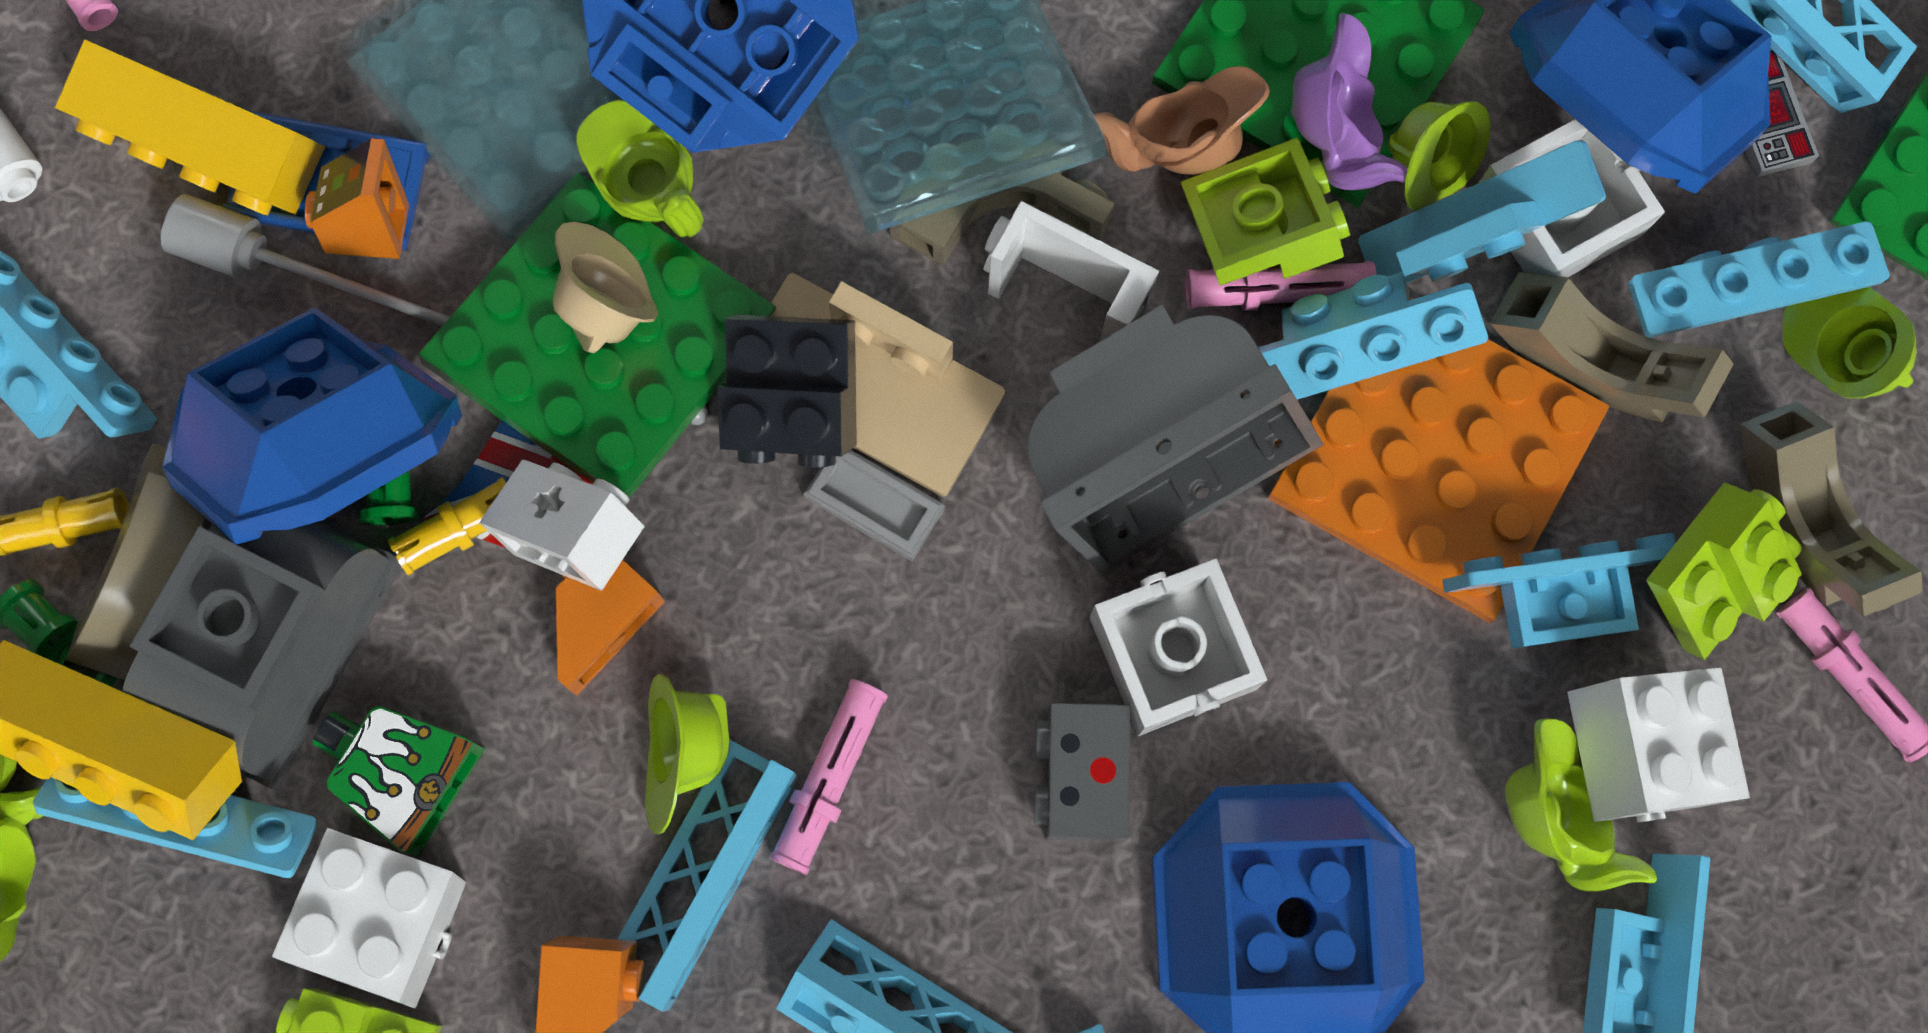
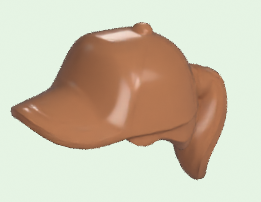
M1229 67L1203 82L1192 81L1177 92L1147 100L1135 112L1129 123L1118 119L1109 112L1092 114L1087 118V122L1100 133L1108 155L1122 170L1135 172L1140 169L1150 168L1153 165H1159L1175 173L1197 175L1219 168L1238 155L1243 140L1241 124L1268 98L1270 93L1269 86L1262 76L1247 67Z

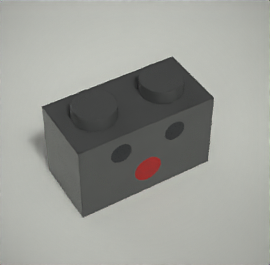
M1051 703L1048 709V720H1036L1035 759H1047V785H1035L1034 824L1046 825V840H1127L1129 838L1130 705Z

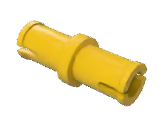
M501 477L496 483L453 506L449 501L437 507L439 514L397 537L388 539L392 551L397 553L396 558L406 574L409 576L415 573V570L457 547L465 551L474 546L472 539L488 531L479 522L505 486L504 478Z
M116 487L106 492L67 500L63 496H56L46 499L42 507L3 516L0 515V556H8L14 552L53 544L57 548H64L74 545L78 537L117 528L121 529L130 506L125 493Z

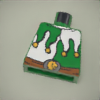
M377 705L370 710L361 726L335 711L330 713L320 724L313 738V745L339 760L327 779L326 787L393 846L404 853L420 856L485 750L484 747L465 737Z

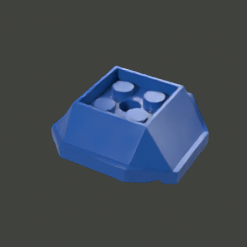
M582 0L589 44L590 75L692 153L786 139L860 39L854 0H735L738 6V17L735 23L726 30L716 27L711 22L708 15V6L711 0Z
M1541 0L1519 16L1509 32L1514 46L1520 47L1523 64L1531 81L1625 163L1653 176L1675 179L1676 186L1694 194L1700 191L1747 150L1771 124L1768 79L1771 35L1729 0Z
M313 307L187 374L186 384L181 388L162 467L170 486L237 545L261 538L263 531L290 530L322 521L437 455L448 438L451 426L457 425L462 417L457 396L391 347L385 344L367 342L333 318Z
M1350 782L1218 786L1151 858L1158 991L1204 1033H1385L1425 982L1415 847ZM1286 899H1294L1300 902L1308 914L1307 927L1296 938L1286 935L1277 923L1278 908Z

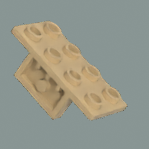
M795 273L789 274L771 302L776 306V310L771 316L855 320L857 445L854 449L939 496H947L1004 399L1005 389L954 361L953 342L848 284L841 281L835 293L832 294Z

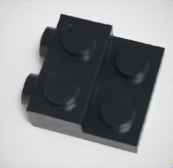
M732 315L725 319L727 382L718 386L720 449L737 450V460L749 464L772 462L776 459V453L798 454V465L818 468L835 465L836 456L842 457L857 445L855 320Z

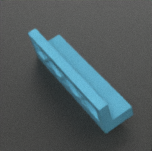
M1729 0L1771 35L1770 48L1831 107L1840 113L1879 102L1917 48L1871 0H1838L1842 6L1844 26L1836 27L1832 26L1823 17L1821 0ZM1863 35H1874L1890 51L1878 69L1865 58Z
M730 739L728 757L720 773L709 784L702 787L617 939L638 941L657 934L659 935L663 955L649 981L645 982L644 990L639 999L661 1012L670 1011L798 779V776L792 770L773 760L769 761ZM735 758H738V760L762 772L763 775L748 802L729 807L722 782ZM717 792L721 810L705 814ZM741 813L734 825L731 815ZM724 818L728 838L716 860L697 865L689 839H691L698 825ZM685 852L689 868L672 873L682 853ZM710 870L702 883L699 873ZM691 876L696 892L695 898L683 919L665 924L658 896L666 883ZM652 909L656 927L639 932ZM677 929L669 942L667 931Z
M832 919L796 970L776 1008L813 1033H941L938 1024L951 1022L964 1029L967 1033H1013ZM831 946L854 960L859 974L842 975L821 962V959ZM897 987L911 997L915 1010L899 1011L886 1003L882 989Z

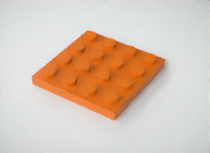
M1488 339L1483 344L1328 390L1311 420L1324 445L1286 466L1267 499L1486 622L1492 623L1496 620L1504 605L1500 585L1444 593L1442 580L1464 574L1462 563L1476 559L1502 556L1504 568L1522 566L1520 555L1533 551L1610 406Z

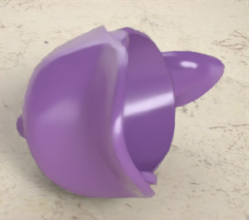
M1346 13L1339 14L1328 55L1303 66L1295 74L1291 115L1300 134L1321 150L1326 177L1334 187L1342 190H1360L1375 187L1389 181L1405 183L1408 168L1403 163L1380 154L1383 144V133L1372 109L1375 94L1374 86L1367 79L1371 61L1370 37L1362 23Z

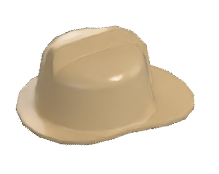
M563 223L555 232V247L561 270L553 293V307L561 319L573 328L584 351L595 353L605 342L619 343L629 335L639 322H653L659 313L652 300L645 275L636 258L624 245L608 233L584 223Z

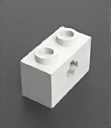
M523 459L479 522L513 555L601 591L645 527L626 508L629 502L627 495L611 483L602 479H596L593 484L584 482L573 471L558 463H552L548 469Z

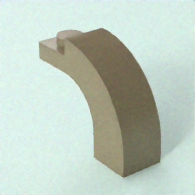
M990 139L958 148L926 168L911 183L889 217L890 238L944 266L966 229L975 220L993 210L1005 207H1018L1022 201L1100 241L1111 223L1115 203L1107 200L1106 193L1094 183L1085 179L1072 181L1067 178L1072 153L1057 146L1030 139Z
M1518 272L1490 322L1491 326L1527 361L1608 404L1611 408L1659 422L1664 421L1668 412L1705 418L1734 365L1723 349L1648 338L1617 324L1598 311L1584 297L1569 277Z
M1798 401L1740 423L1744 459L1752 489L1762 490L1772 495L1785 508L1786 513L1779 521L1781 529L1792 535L1802 547V551L1795 558L1802 573L1799 578L1807 588H1811L1814 595L1827 606L1843 600L1864 617L1923 593L1921 570L1875 537L1864 525L1851 505L1839 473L1834 426Z
M152 443L144 458L121 531L101 577L81 612L66 661L123 680L126 679L129 669L139 652L129 647L196 530L199 526H203L205 517L170 486L162 467L167 448Z

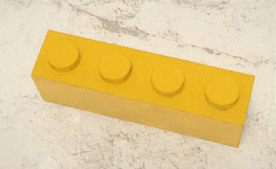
M85 39L55 106L56 109L79 119L74 129L75 131L110 146L115 136L130 141L127 154L161 169L164 168L167 159L183 165L179 174L180 178L212 192H216L220 182L236 189L231 201L266 216L269 215L272 206L296 215L325 149V146L299 133Z
M3 640L0 643V755L18 762L31 775L44 780L52 777L76 788L86 799L95 804L106 806L110 803L135 814L142 823L159 832L170 830L191 840L197 837L242 782L236 742L8 641Z

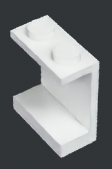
M1022 201L1011 220L1004 216L998 219L985 246V251L990 253L983 269L990 273L988 294L998 299L1001 297L1021 258L1112 303L1106 314L1100 341L1146 313L1159 274L1157 269Z

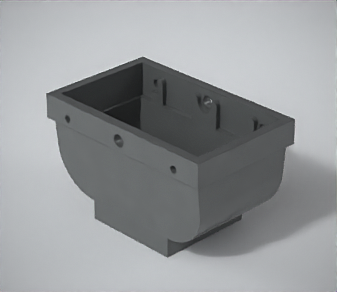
M1162 304L1049 372L1060 393L1053 397L1035 418L1028 437V457L1031 467L1047 497L1041 501V504L1054 529L1101 573H1104L1324 444L1277 365L1269 366L1253 338L1244 327L1231 319L1216 315L1195 316L1175 323ZM1278 443H1283L1280 448H1276ZM1201 488L1209 489L1206 498H1196V494ZM1127 533V536L1121 539L1122 535Z
M325 520L290 530L263 531L261 538L237 545L213 524L209 530L199 526L129 646L139 652L129 669L122 692L236 742L241 774L268 788L278 790L402 566L395 555Z

